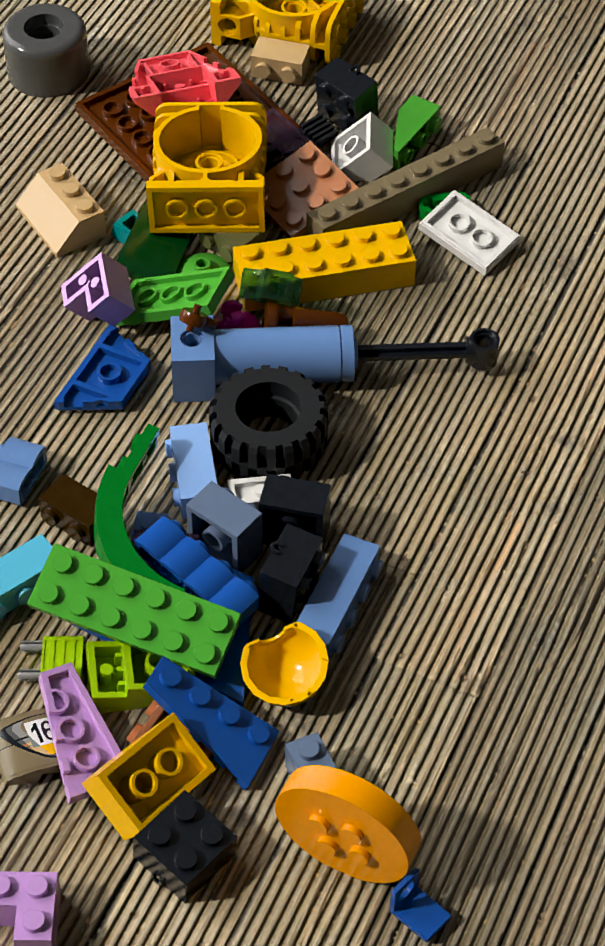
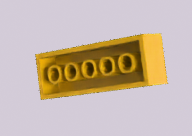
M402 221L233 247V272L244 311L247 312L264 309L267 301H275L282 305H294L415 285L416 259Z

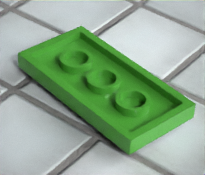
M229 266L135 279L130 286L135 311L116 326L170 320V316H180V312L184 307L193 309L195 304L202 306L200 312L206 315H213L235 274Z

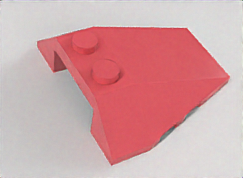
M186 50L139 59L134 70L135 77H132L131 80L132 86L128 90L133 102L155 117L156 109L162 103L228 102L241 84V77L233 68L221 69L219 62H212V65L207 63V57Z

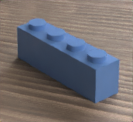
M345 533L297 622H301L317 632L326 645L329 662L334 653H340L345 641L344 633L347 627L352 628L358 615L357 607L360 602H366L371 590L370 582L372 578L377 579L383 567V560H380V545Z

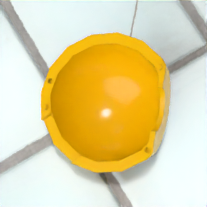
M294 622L285 626L283 631L275 637L266 640L258 638L247 643L243 648L240 667L243 681L256 697L272 706L292 707L308 701L317 693L325 682L329 658L326 645L317 632L301 622Z

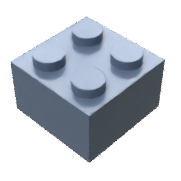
M211 481L186 504L188 537L195 541H202L208 547L210 556L219 561H226L233 569L243 573L263 553L262 512L255 505L246 503L236 497L230 489L221 487Z

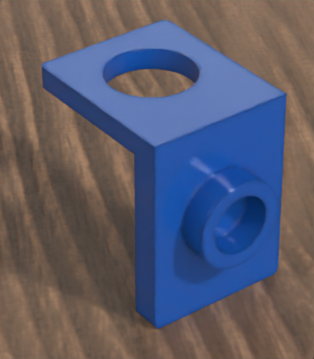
M415 867L392 889L389 912L423 941L428 943L450 921L451 914L418 888L420 870Z

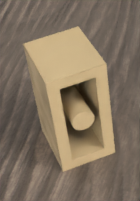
M259 36L251 54V77L302 85L310 66V45Z

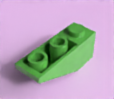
M412 95L401 106L398 112L394 143L393 171L402 168L405 164H409L413 155L426 145L431 135L439 131L442 124V119L440 118L441 106L415 95Z

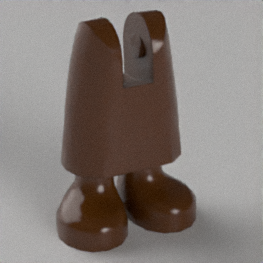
M267 301L263 311L261 327L349 325L347 317L342 313L308 309L296 305L291 307L275 301Z

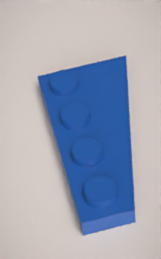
M162 656L143 688L169 715L173 712L178 719L190 730L189 733L197 743L201 742L215 756L213 759L223 769L226 767L238 779L236 783L245 791L280 731Z

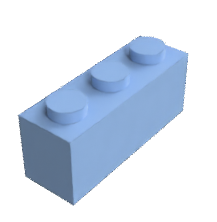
M207 422L169 426L170 439L165 440L166 457L173 458V463L168 464L170 482H176L177 484L176 488H172L174 507L180 506L182 519L187 518L186 504L211 481L217 484Z

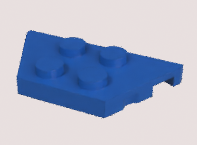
M109 324L54 400L55 409L59 411L123 409L151 369L150 359L143 352L138 351L135 348V344L129 338L125 340L118 333L116 326L114 327Z

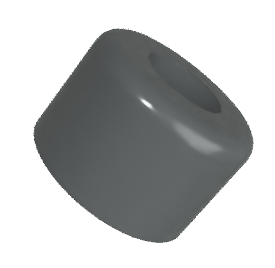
M36 4L15 12L7 20L3 27L2 38L8 79L14 88L29 96L51 98L71 93L86 82L90 74L87 30L83 19L75 11L58 4Z

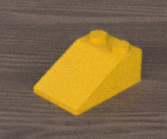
M173 712L105 763L81 784L125 841L138 834L184 790L189 793L215 771L216 768Z

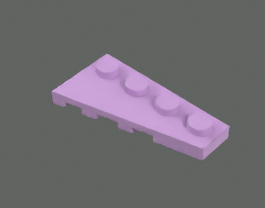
M71 662L41 672L38 680L68 805L91 797L81 783L121 752Z

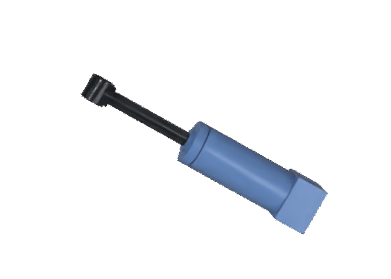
M208 315V318L213 319V315ZM170 316L173 402L211 401L212 396L216 393V387H219L224 381L228 383L230 376L237 372L240 375L244 373L245 369L251 367L261 369L262 365H270V368L277 369L279 366L287 367L290 372L296 370L305 375V380L310 378L315 384L340 383V381L341 383L354 382L355 369L358 368V362L464 358L466 364L469 363L473 368L485 371L492 369L497 364L500 337L491 329L480 328L473 331L470 336H465L464 342L358 345L357 338H354L352 325L212 329L209 327L201 329L195 327L193 332H189L186 330L187 324L179 320L180 316Z

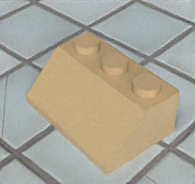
M63 162L38 172L16 203L18 211L57 258L107 236L104 210Z

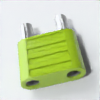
M43 636V640L21 641V652H42L40 669L18 670L17 677L19 681H38L41 672L71 662L83 682L84 636Z

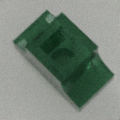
M244 268L238 298L261 303L273 301L294 307V305L299 306L303 279L294 277V273L269 268Z

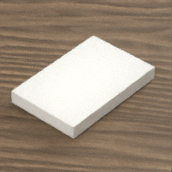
M453 190L419 223L418 227L424 234L484 276L521 239V235L456 190Z

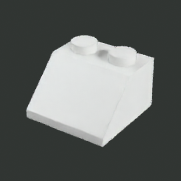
M370 112L331 140V161L351 181H374L381 175L387 174L393 168V130Z

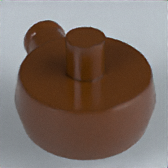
M195 304L193 309L184 307L180 312L179 318L181 322L187 324L186 330L189 332H193L195 327L216 329L218 320L208 318V315L200 312L202 306L199 304Z

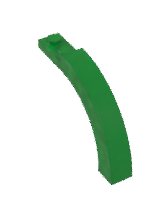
M147 424L142 434L137 433L131 443L129 456H123L117 468L108 464L97 491L94 514L96 553L101 561L185 592L186 589L166 580L141 559L133 548L124 526V504L158 444L160 428Z

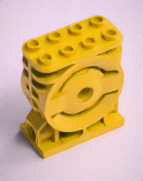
M211 0V44L221 46L226 37L238 40L249 38L253 45H256L259 36L310 45V60L317 61L321 53L325 52V63L329 64L336 57L340 56L341 46L347 43L350 28L354 29L357 14L362 13L365 0Z
M167 102L157 107L152 153L154 175L149 177V181H146L150 233L265 232L264 175L267 161L268 132L267 112L262 104L258 102Z

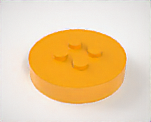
M322 765L300 767L292 772L275 802L276 816L283 829L296 844L321 863L359 880L372 883H392L402 879L409 870L421 846V836L417 825L408 812L395 799L367 780L341 769Z

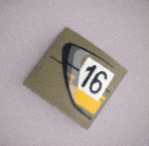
M45 708L23 712L0 720V773L5 786L37 783L42 774L60 772Z

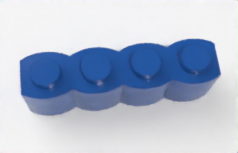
M162 516L135 540V550L150 568L159 572L163 578L186 589L185 592L241 613L242 618L238 627L259 608L260 596L255 585L248 580L243 581L236 577L233 568L226 561H219L210 556L208 547L202 541H195L186 536L184 527L178 521H171Z

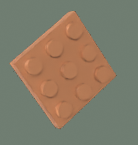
M309 141L265 173V212L268 213V217L288 238L305 236L306 213L359 187L312 141Z

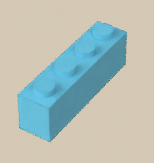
M42 534L0 557V619L18 606L27 604L53 547Z

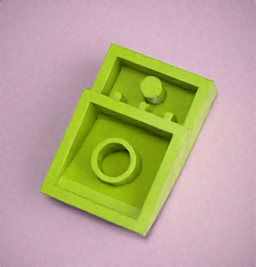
M87 641L84 656L87 691L99 713L149 707L154 699L143 686L161 658L118 641ZM180 666L181 668L195 676V672L193 670Z

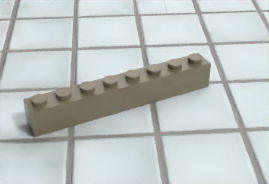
M486 127L306 213V235L388 223L417 209L419 200L423 196L452 192L501 168L505 142L490 128Z

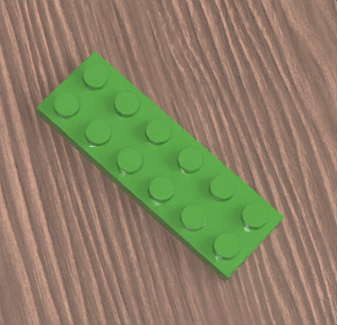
M54 543L27 602V605L32 609L159 658L164 656L175 664L216 679L242 618L239 612Z

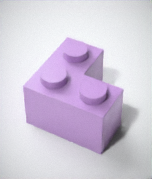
M102 252L61 285L64 307L88 321L98 317L115 327L135 311L127 267Z
M0 871V926H14V946H57L61 904L58 872Z

